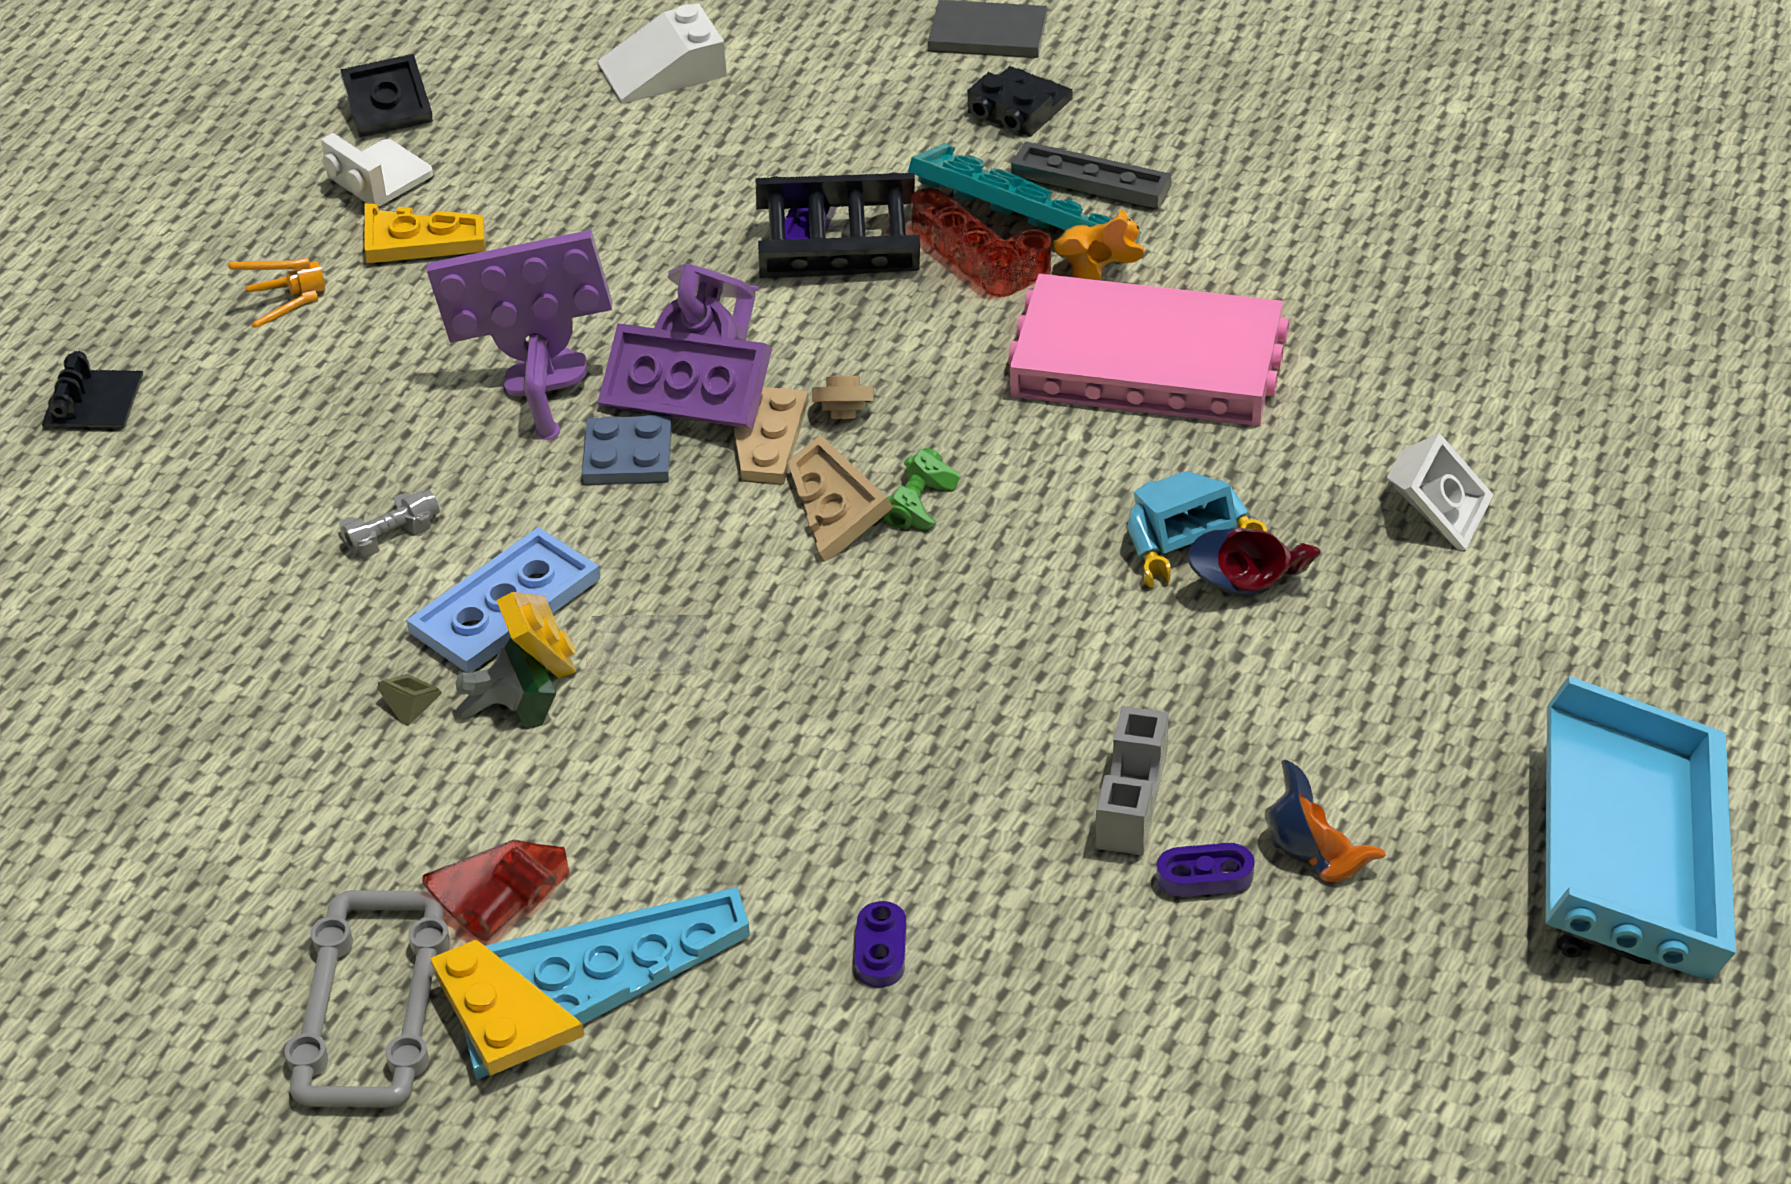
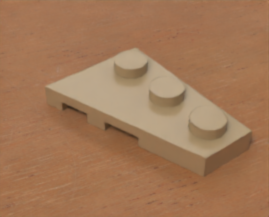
M763 387L753 429L733 426L742 481L784 484L789 469L788 461L792 459L808 406V391Z
M821 435L788 461L799 496L808 514L809 525L815 534L819 554L824 561L834 558L893 509L888 498Z

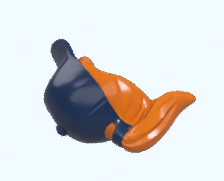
M1286 759L1281 760L1285 793L1267 811V819L1273 835L1272 844L1274 847H1280L1288 856L1296 860L1309 862L1320 878L1328 883L1344 881L1358 873L1372 860L1381 859L1386 856L1383 849L1373 845L1352 846L1351 841L1343 833L1331 827L1326 820L1323 808L1313 801L1312 789L1304 772L1294 763Z

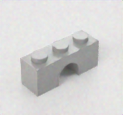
M1126 706L1121 707L1113 739L1111 774L1104 775L1096 808V849L1144 855L1167 756L1169 712Z

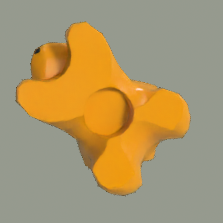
M1120 210L1114 219L1104 224L1092 227L1075 225L1065 230L1063 235L1058 239H1054L1052 243L1056 253L1066 255L1067 260L1071 263L1072 277L1101 280V272L1107 264L1113 262H1137L1144 257L1145 253L1144 247L1135 243L1140 234L1139 225L1128 218L1124 210Z

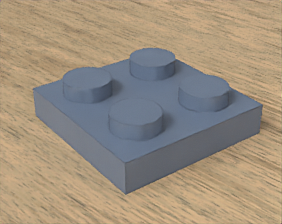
M671 415L587 418L582 469L583 485L669 482L672 439Z

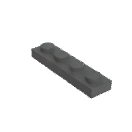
M1025 141L1011 162V173L1021 178L1156 209L1159 208L1171 188L1172 174L1027 141Z

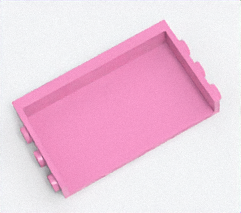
M1038 274L1034 290L1028 289L1026 292L1024 306L1026 315H1019L1018 341H1011L1008 358L1010 365V397L1261 426L1267 396H1275L1278 371H1273V369L1281 370L1284 345L1279 344V342L1287 343L1289 318H1282L1283 301Z

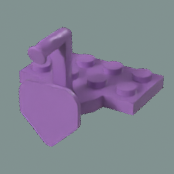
M592 230L428 263L427 274L450 343L491 335L500 350L509 357L520 360L505 373L504 386L506 392L512 396L526 395L537 428L536 435L540 439L550 440L556 438L560 434V427L553 420L545 391L577 384L586 376L587 372L585 354L565 348L573 333V318L610 311L613 305Z
M683 264L669 270L667 278L678 285V299L672 301L661 312L654 328L617 324L598 403L604 407L660 416L671 415L673 418L753 429L772 352V347L766 343L745 340L756 291H759V287L747 285L736 278L692 264ZM721 296L736 298L733 315L720 303Z

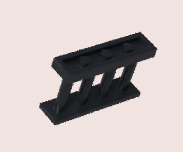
M892 172L888 174L755 178L756 210L768 209L770 240L758 241L759 278L920 271L919 235H906L904 205L914 204V173ZM888 205L890 236L866 237L864 206ZM824 207H848L850 237L826 238ZM808 208L810 239L786 240L784 209Z

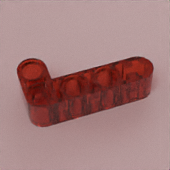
M923 188L917 190L911 196L912 231L914 234L919 235L922 241L986 293L996 297H1007L1035 284L1038 274L1050 275L1051 238L1047 233L1039 230H1027L1004 241L938 189Z

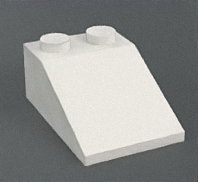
M699 3L693 5L686 4L679 6L677 9L663 12L597 61L599 68L621 104L727 76L724 41Z

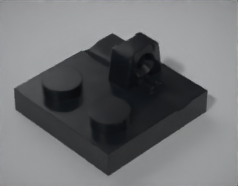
M414 54L340 69L342 83L359 137L433 121L432 110Z

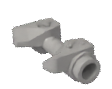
M426 490L412 495L403 493L394 496L397 509L366 523L361 518L347 517L339 523L341 535L353 554L357 553L362 559L367 558L380 551L377 536L393 530L397 526L402 525V528L412 535H417L430 529V519L440 513L434 494L430 490Z

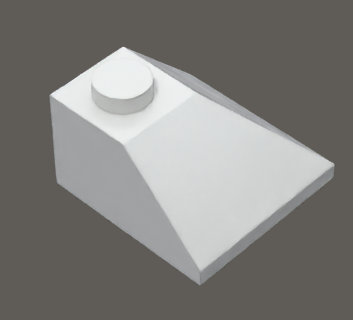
M1440 433L1401 450L1387 476L1395 489L1456 549L1461 551L1467 549L1493 497V493Z

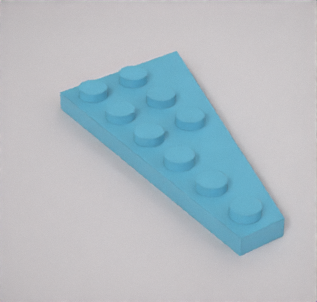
M736 887L486 945V947L582 1024H585L749 937L750 929L745 909ZM465 1031L475 1078L478 1081L489 1075Z

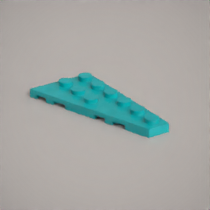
M946 143L913 156L907 171L917 175V181L921 184L934 188H940V185L955 189L953 194L959 198L968 201H976L977 198L990 202V208L997 212L1012 215L1013 211L1028 216L1026 221L1030 224L1042 228H1049L1050 225L1064 229L1065 232V230L1075 225L1092 227L1112 220L1105 215L1090 213L1088 217L1082 214V205L1072 200H1051L1052 191L1006 170L991 168L989 172L983 169L984 160L973 155H968V157L962 155L954 156L955 147ZM1140 232L1135 243L1138 244L1142 232Z

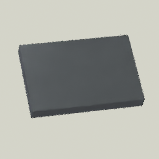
M938 0L928 39V51L1038 58L1047 20V6Z

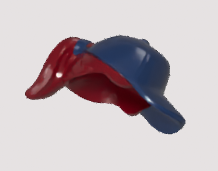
M1231 528L1213 530L1199 536L1189 549L1188 563L1199 577L1214 584L1220 591L1235 595L1262 594L1275 585L1284 574L1298 575L1305 572L1310 564L1320 555L1321 550L1316 546L1300 543L1292 550H1289L1271 533L1263 530Z

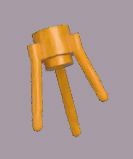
M308 257L294 261L230 262L228 264L230 270H291L286 272V277L246 286V292L288 286L291 295H300V297L255 320L252 323L254 328L271 322L304 304L318 301L317 293L325 291L321 267L318 261L309 262Z

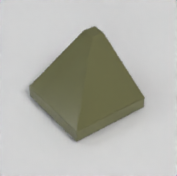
M409 674L378 682L377 689L400 722L406 726H409L442 694L439 688Z

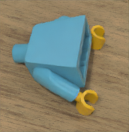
M1190 471L1181 472L1157 482L1149 481L1143 487L1136 489L1134 492L1136 505L1131 508L1128 519V531L1140 559H1145L1146 561L1144 564V583L1154 589L1153 574L1163 575L1168 585L1171 580L1170 562L1168 559L1157 555L1160 551L1165 554L1193 543L1206 532L1230 529L1235 526L1267 532L1263 522L1256 519H1248L1249 511L1227 482L1214 480Z

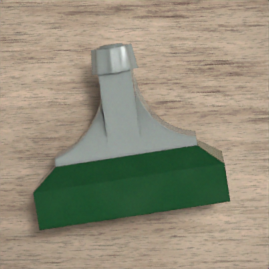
M511 637L506 646L500 648L495 662L490 669L459 673L455 683L456 691L468 695L457 707L459 716L463 720L471 718L492 704L500 703L508 706L512 711L517 710L524 727L531 728L543 725L557 694L545 667L515 643Z

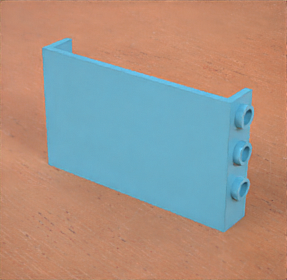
M1570 676L1567 678L1547 705V925L1699 978L1713 979L1736 954L1726 732Z

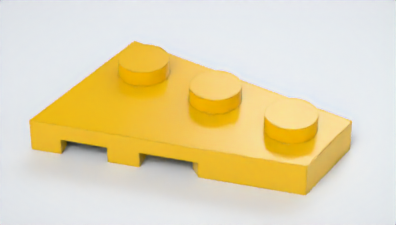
M365 203L364 251L366 262L375 263L485 252L483 215L436 211L430 216L413 214V208L398 206L396 212L379 211L378 204Z
M511 592L496 600L510 636L515 643L559 679L577 672L570 657L576 653L573 643L564 630H559L545 595Z
M477 939L430 958L434 975L490 1076L584 1037L583 1024Z

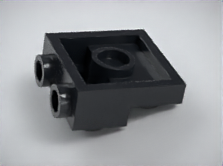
M1012 66L1006 68L1000 75L991 72L986 73L967 90L969 114L974 115L978 119H985L1006 127L1012 132L1017 131L1030 137L1073 99V89Z

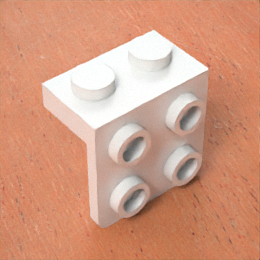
M334 133L321 139L324 154L322 163L328 177L364 202L378 204V207L433 176L431 165L391 139L381 140L363 151L355 148Z

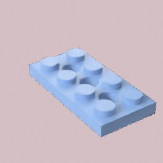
M537 527L406 620L408 631L463 671L473 672L498 654L500 648H504L511 637L497 601H495L496 599L511 592L545 595L553 614L601 579L599 566L540 527ZM532 574H546L541 578H529ZM469 620L480 621L478 624L473 626L462 625L464 622Z

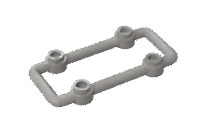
M344 891L331 900L326 917L313 925L310 934L318 957L301 1034L291 1038L284 1050L288 1068L292 1073L290 1094L296 1102L310 1107L387 1108L397 1106L409 1097L414 1077L421 1075L429 1064L427 1046L421 1036L433 976L430 958L448 951L450 947L448 927L443 921L444 903L438 895L428 891ZM349 910L425 911L424 917L412 924L408 932L411 950L416 959L402 1033L400 1036L392 1039L386 1047L388 1066L393 1074L392 1085L389 1087L311 1086L312 1077L321 1073L328 1063V1053L321 1034L337 958L345 955L353 945L350 925L346 921L347 911Z

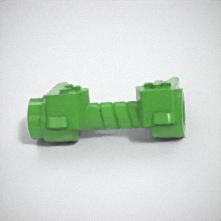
M925 448L920 449L915 455L906 458L904 461L906 466L904 472L907 474L909 481L905 487L899 486L891 496L887 497L893 509L885 514L883 518L889 526L907 530L912 525L921 531L930 530L937 522L927 513L919 498L924 487L928 486L941 491H953L956 488L960 479L959 473L943 463V459L937 451Z

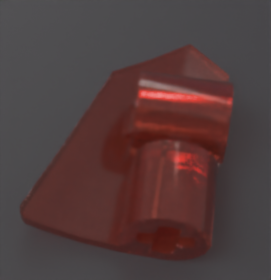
M513 839L461 861L425 873L422 876V884L466 930L478 939L488 941L524 907L528 910L534 909L570 875L565 847Z

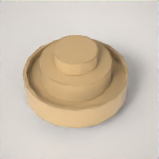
M860 376L826 377V387H812V402L822 403V411H831V419H856V411L864 410V402H874V387L860 386Z

